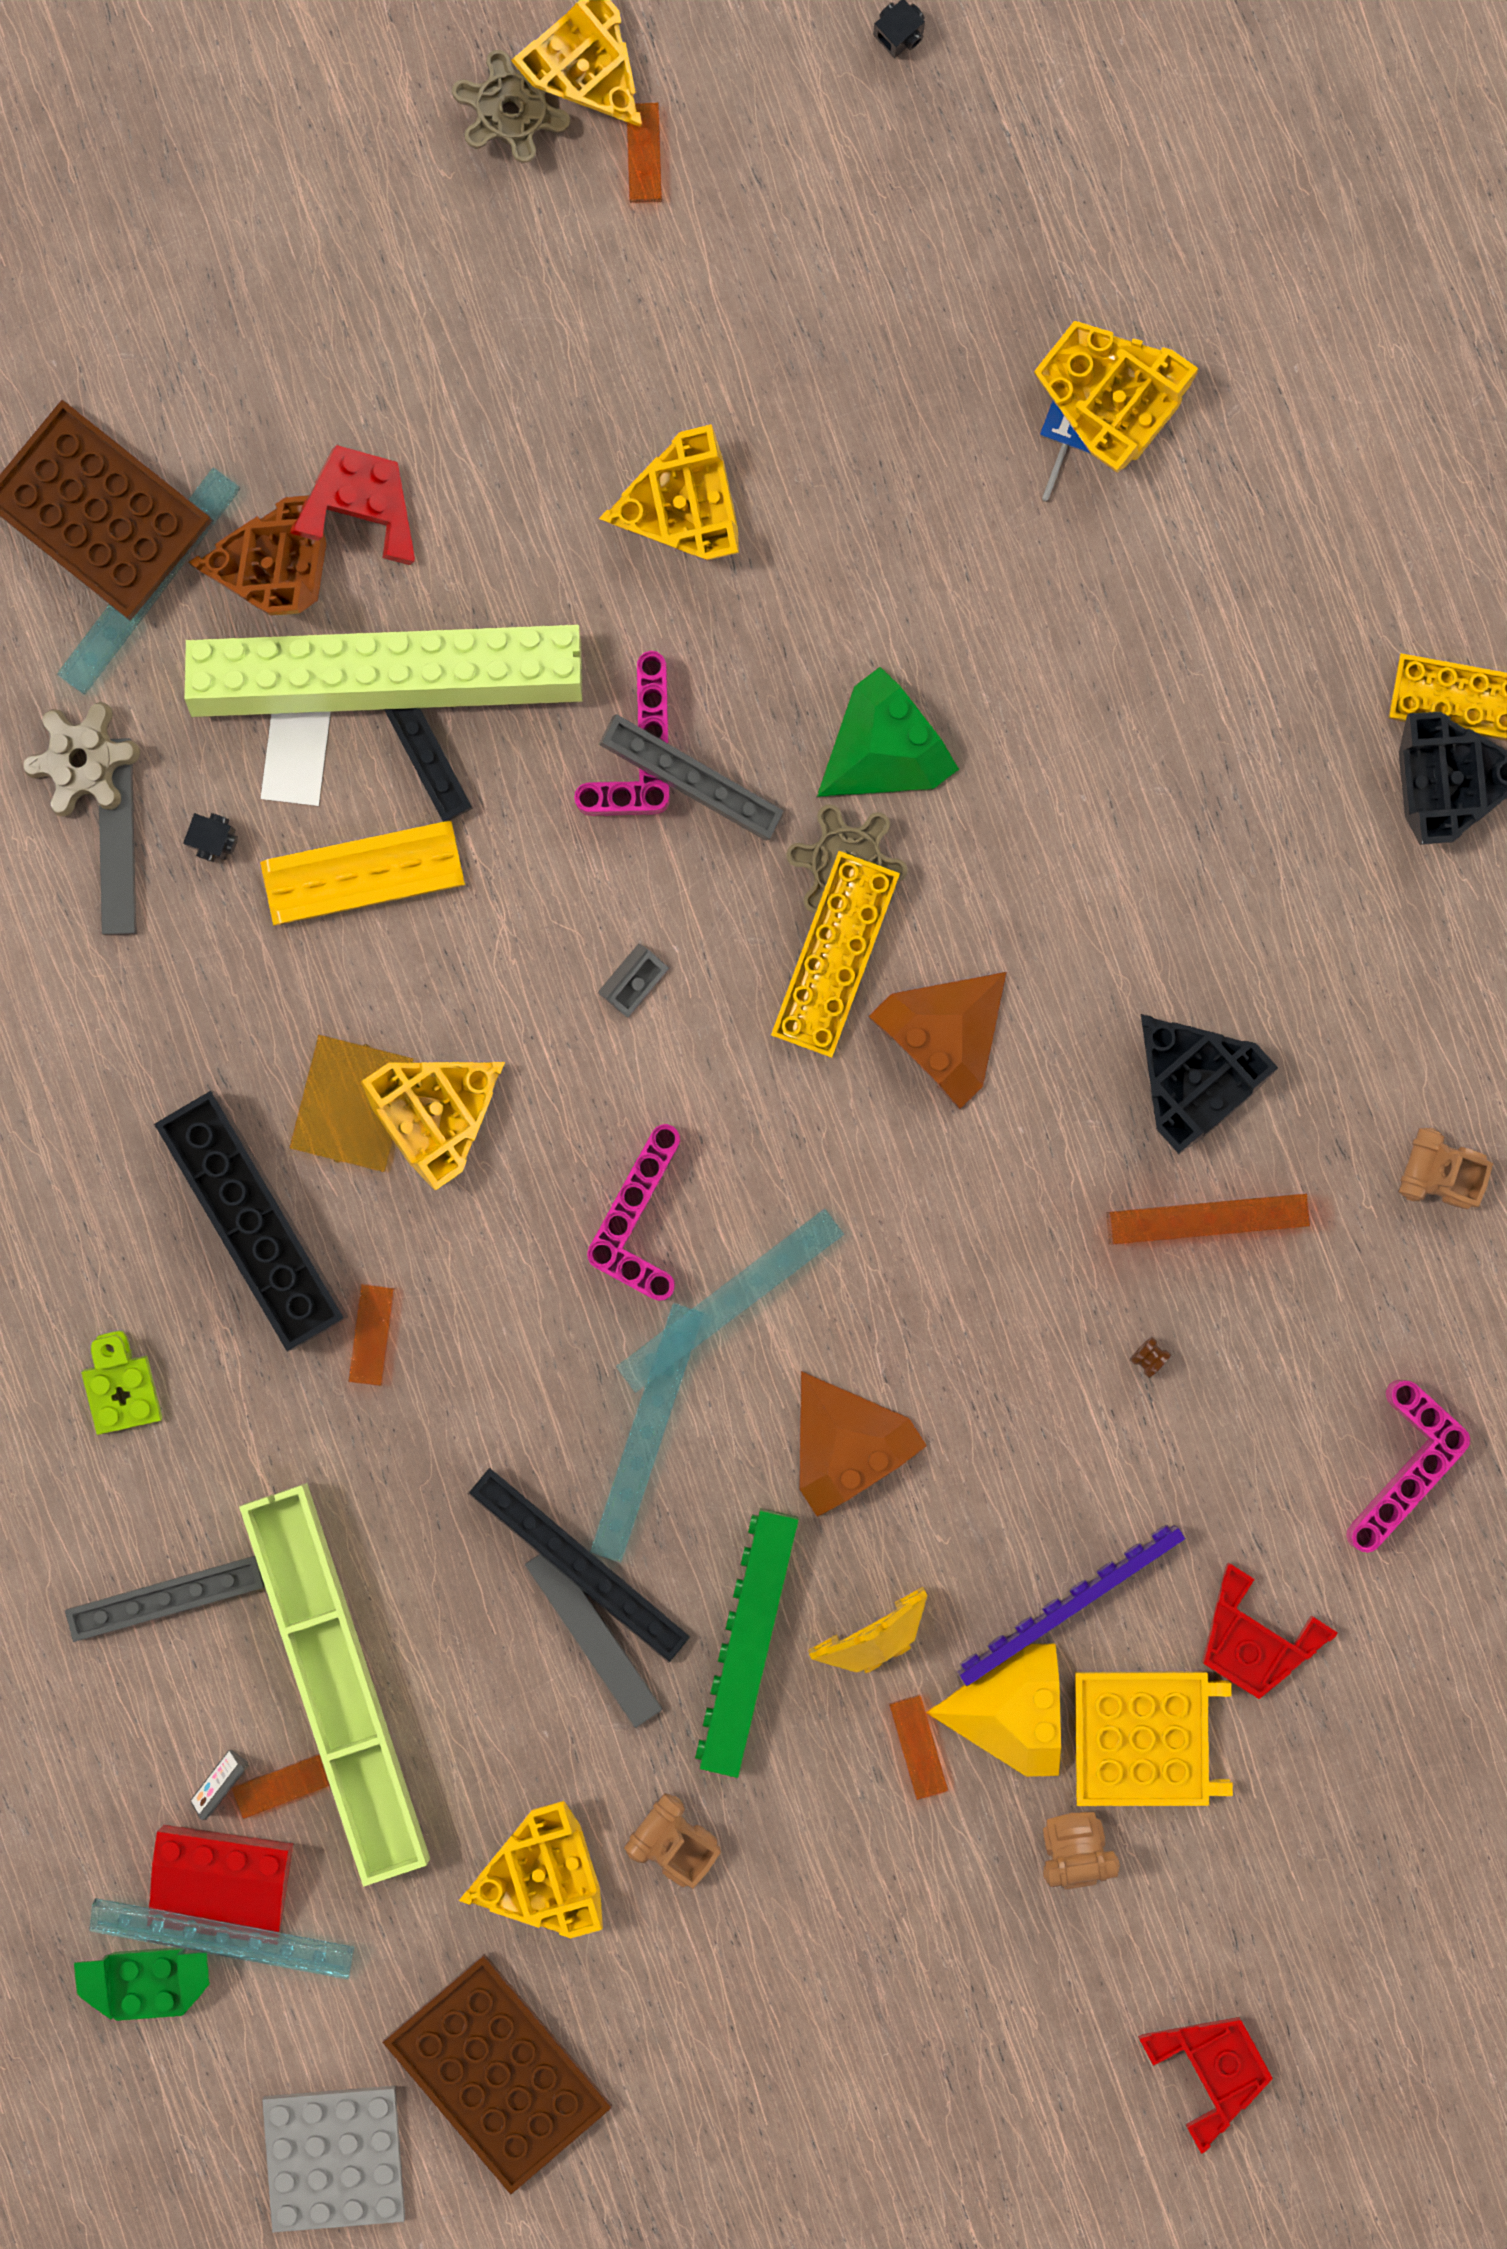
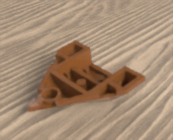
M309 495L285 497L275 504L277 507L275 510L261 519L259 516H256L214 544L216 549L202 558L198 555L188 563L270 616L298 614L318 601L327 543L324 530L323 537L319 541L290 534L291 527L301 513V508Z
M1007 972L892 993L868 1017L936 1082L937 1087L958 1109H961L983 1087Z
M801 1371L799 1490L818 1517L848 1501L896 1470L927 1445L908 1417Z

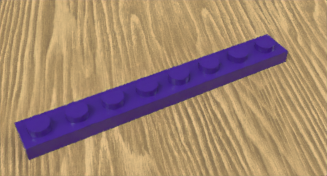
M1164 1525L1151 1534L1153 1540L1144 1546L1138 1543L1124 1552L1125 1559L1116 1565L1111 1561L1097 1571L1099 1576L1091 1582L1087 1583L1086 1580L1077 1583L1069 1590L1070 1596L1062 1601L1056 1598L1042 1608L1044 1611L1042 1615L1034 1620L1031 1616L1024 1619L1015 1626L1017 1631L1006 1638L1004 1635H1001L987 1645L990 1650L981 1656L975 1653L960 1663L962 1669L957 1671L965 1685H970L1185 1540L1186 1538L1180 1529L1175 1525L1171 1528L1168 1525Z

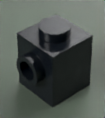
M900 0L896 5L893 2L888 4L879 14L880 19L874 23L873 36L894 59L906 48L909 50L915 48L924 37L922 34L924 32L925 17L915 4L909 5L906 0Z
M194 813L183 844L188 848L197 850V857L214 863L216 857L225 860L227 854L232 855L238 836L234 835L236 829L228 825L229 819L211 813L209 818Z

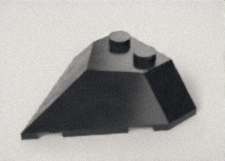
M1441 711L1407 714L1399 748L1405 818L1419 845L1454 842L1469 827L1482 819L1507 798V750L1473 730L1463 728L1450 720L1451 717Z
M1141 1014L1156 1130L1178 1155L1210 1133L1248 1100L1278 1069L1276 1064L1256 1043L1225 1037L1222 1034L1175 1022L1170 1023Z

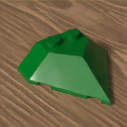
M879 667L853 688L817 797L933 790L956 773L959 768L940 736L906 692Z

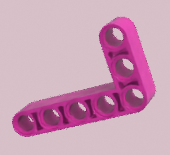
M647 651L637 661L638 727L643 730L652 725L660 727L663 732L659 739L669 744L666 662L660 653ZM648 661H656L661 665V670L656 675L651 676L644 673L643 666ZM650 693L660 695L662 698L660 705L655 708L647 707L643 703L646 695ZM639 768V781L584 783L575 791L574 799L579 811L588 816L655 815L664 812L669 806L670 785ZM652 790H659L663 793L664 800L661 804L653 806L647 803L646 795ZM589 791L595 792L599 796L597 804L593 807L583 806L581 804V797L584 793ZM619 791H627L632 797L628 805L621 807L613 802L614 795Z
M668 1124L659 1125L652 1131L587 1252L588 1260L595 1268L657 1301L665 1300L673 1294L675 1289L673 1277L666 1271L623 1248L680 1145V1135L677 1129ZM669 1130L674 1134L675 1142L670 1148L664 1149L658 1146L656 1138L659 1132ZM654 1159L658 1162L659 1171L654 1177L648 1178L642 1174L641 1164L644 1160ZM632 1187L639 1188L643 1193V1201L638 1206H630L625 1200L627 1190ZM616 1216H622L627 1221V1230L621 1235L613 1234L609 1228L611 1219ZM599 1245L608 1246L612 1252L610 1261L605 1264L598 1263L594 1258V1250ZM630 1260L636 1261L641 1269L640 1275L632 1280L627 1279L622 1273L623 1265ZM657 1276L665 1277L669 1282V1290L664 1295H657L651 1289V1282Z
M1399 1379L1391 1382L1386 1389V1399L1396 1411L1428 1440L1348 1527L1347 1541L1352 1547L1361 1552L1369 1553L1376 1550L1465 1453L1470 1445V1436L1466 1429L1418 1385L1411 1381ZM1407 1386L1411 1393L1410 1399L1406 1403L1401 1404L1396 1398V1393L1400 1387ZM1431 1408L1435 1414L1432 1424L1424 1426L1421 1422V1414L1425 1409ZM1455 1430L1458 1433L1459 1442L1455 1447L1448 1448L1445 1443V1437L1447 1433ZM1428 1455H1434L1437 1460V1466L1432 1472H1426L1423 1468V1461ZM1412 1479L1415 1484V1490L1413 1494L1405 1497L1401 1493V1485L1405 1480ZM1390 1503L1393 1508V1515L1390 1519L1382 1521L1379 1517V1509L1382 1505ZM1362 1528H1368L1371 1532L1370 1541L1367 1544L1359 1545L1356 1538L1357 1533Z

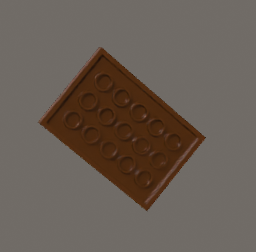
M63 399L0 474V517L129 621L133 619L213 521L206 513Z
M485 1954L480 1956L382 2042L510 2195L612 2108L609 2100Z

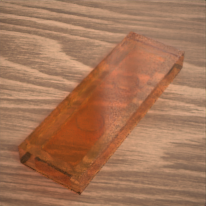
M659 102L635 103L636 112H640L642 125L639 127L627 122L630 203L662 202Z
M361 1284L348 1382L382 1386L395 1288Z
M921 1695L889 1703L916 1799L919 1800L948 1791Z
M319 1753L232 1787V1791L242 1818L245 1819L326 1788L330 1784Z

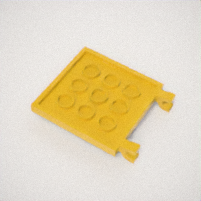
M1206 1671L1075 1672L1076 1805L1209 1806V1796H1233V1783L1230 1782V1779L1209 1780L1208 1696L1232 1697L1231 1682L1229 1680L1208 1681V1673Z

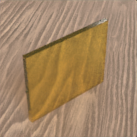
M318 1035L289 1148L334 1159L336 1163L342 1161L385 1172L393 1139L374 1113L361 1081L387 1063H413L414 1058L370 1048L368 1044L362 1046Z

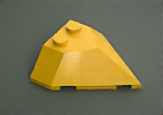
M579 0L562 18L511 60L535 88L639 127L642 125L640 112H636L633 97L636 91L626 42H622L619 28L621 23L620 12L611 0Z
M712 424L679 432L671 441L672 443L646 467L621 494L622 497L610 510L607 509L599 518L604 522L707 561L739 553L738 526L724 460Z
M505 1062L387 1063L361 1081L374 1113L408 1163L434 1190L439 1189L463 1172L472 1142L475 1141L493 1095V1088Z
M923 1586L895 1601L897 1610L840 1641L836 1634L810 1648L808 1653L811 1659L856 1673L862 1670L868 1673L881 1666L883 1662L893 1656L897 1657L911 1649L910 1644L915 1641L928 1596Z
M1029 1644L970 1685L960 1687L951 1696L938 1705L933 1706L926 1713L1026 1777L1059 1776L1061 1724L1056 1644Z
M564 1800L533 1809L459 1899L460 1902L469 1905L473 1903L490 1909V1912L538 1928L541 1926L559 1932V1935L570 1939L603 1929L598 1880L581 1825Z

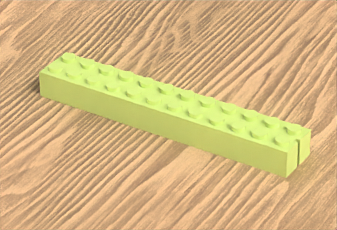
M579 625L186 640L184 699L191 717L582 702Z
M305 1483L281 1491L274 1496L272 1494L239 1506L363 1887L426 1866L430 1856L308 1484Z

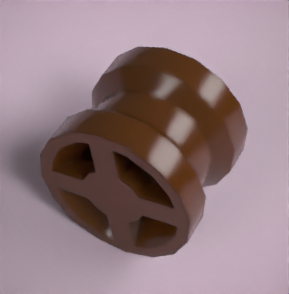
M1150 1337L1137 1349L1130 1358V1361L1135 1365H1140L1144 1369V1374L1151 1378L1168 1361L1171 1354L1167 1350H1161L1157 1346V1341Z

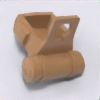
M1419 1128L1416 1139L1412 1143L1413 1148L1404 1175L1400 1179L1401 1185L1398 1192L1410 1201L1424 1200L1427 1194L1441 1196L1442 1202L1457 1208L1469 1209L1470 1207H1479L1488 1186L1493 1163L1487 1160L1486 1155L1471 1148L1460 1147L1457 1150L1444 1144L1445 1137L1442 1133L1434 1128Z
M664 1793L659 1801L654 1803L652 1810L637 1830L630 1835V1839L624 1846V1849L632 1860L645 1864L650 1859L663 1868L662 1873L668 1879H671L681 1887L689 1886L694 1889L710 1870L721 1853V1849L717 1844L716 1837L698 1824L692 1826L682 1817L685 1807L678 1797Z
M1095 1812L1069 1813L1047 1819L1046 1827L1043 1828L1045 1849L1047 1854L1053 1857L1052 1860L1045 1861L1043 1877L1050 1887L1061 1886L1064 1889H1073L1096 1885L1097 1880L1102 1882L1118 1877L1119 1859L1114 1851L1104 1852L1105 1835L1101 1820L1096 1818Z

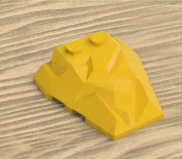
M1074 321L1035 369L1034 374L1090 453L1118 473L1127 467L1131 460H1136L1141 456L1179 408L1182 396L1191 386L1198 373V368L1171 349L1162 347L1159 350L1143 345L1141 340L1133 338L1132 341L1114 336V333Z

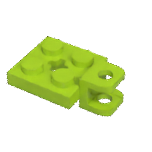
M121 1330L98 1335L91 1344L94 1367L81 1371L96 1434L99 1435L161 1421L163 1417L147 1355L131 1359L132 1353L128 1338ZM106 1344L113 1346L114 1351H109ZM117 1387H122L124 1392L129 1391L131 1397H128L124 1404L114 1399L113 1395L117 1393Z

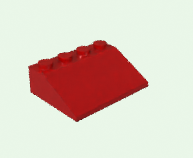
M163 1825L157 1831L153 1854L148 1924L278 1943L294 1844Z

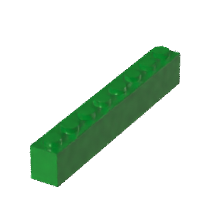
M760 1508L758 1515L752 1514L748 1534L754 1536L751 1548L744 1546L740 1566L746 1567L743 1580L737 1578L733 1598L739 1600L736 1612L729 1610L725 1630L731 1631L728 1644H721L718 1662L724 1664L721 1676L714 1675L710 1694L715 1695L716 1698L713 1708H706L703 1727H707L708 1732L706 1740L699 1739L695 1759L701 1760V1770L735 1778L739 1777L799 1519L797 1516Z

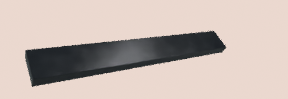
M488 1468L467 1493L668 1663L671 1662L690 1638L687 1633L491 1468Z

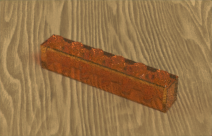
M1307 1193L1106 1212L1109 1245L1310 1226Z

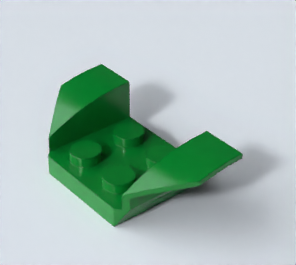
M181 1947L119 1951L105 1955L102 1960L74 1962L77 1995L110 2020L113 2018L116 2021L183 2016L210 1985L207 1952L185 1954V1950Z

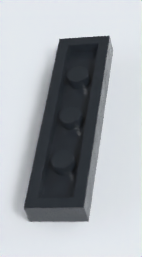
M421 708L384 709L442 821H450L473 809Z

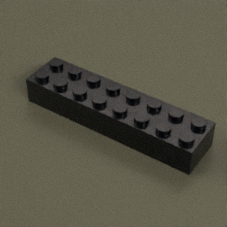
M209 1091L154 1123L286 1351L296 1349L347 1319V1313L218 1093Z

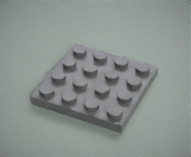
M396 2086L263 2097L272 2233L405 2221Z

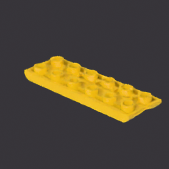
M1401 653L1388 718L1405 722L1407 714L1441 711L1451 717L1450 720L1465 729L1469 728L1483 737L1507 741V673Z
M452 821L308 850L260 862L273 926L465 885Z
M838 851L771 1036L832 1058L900 873Z

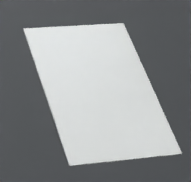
M330 712L271 714L261 799L319 806Z

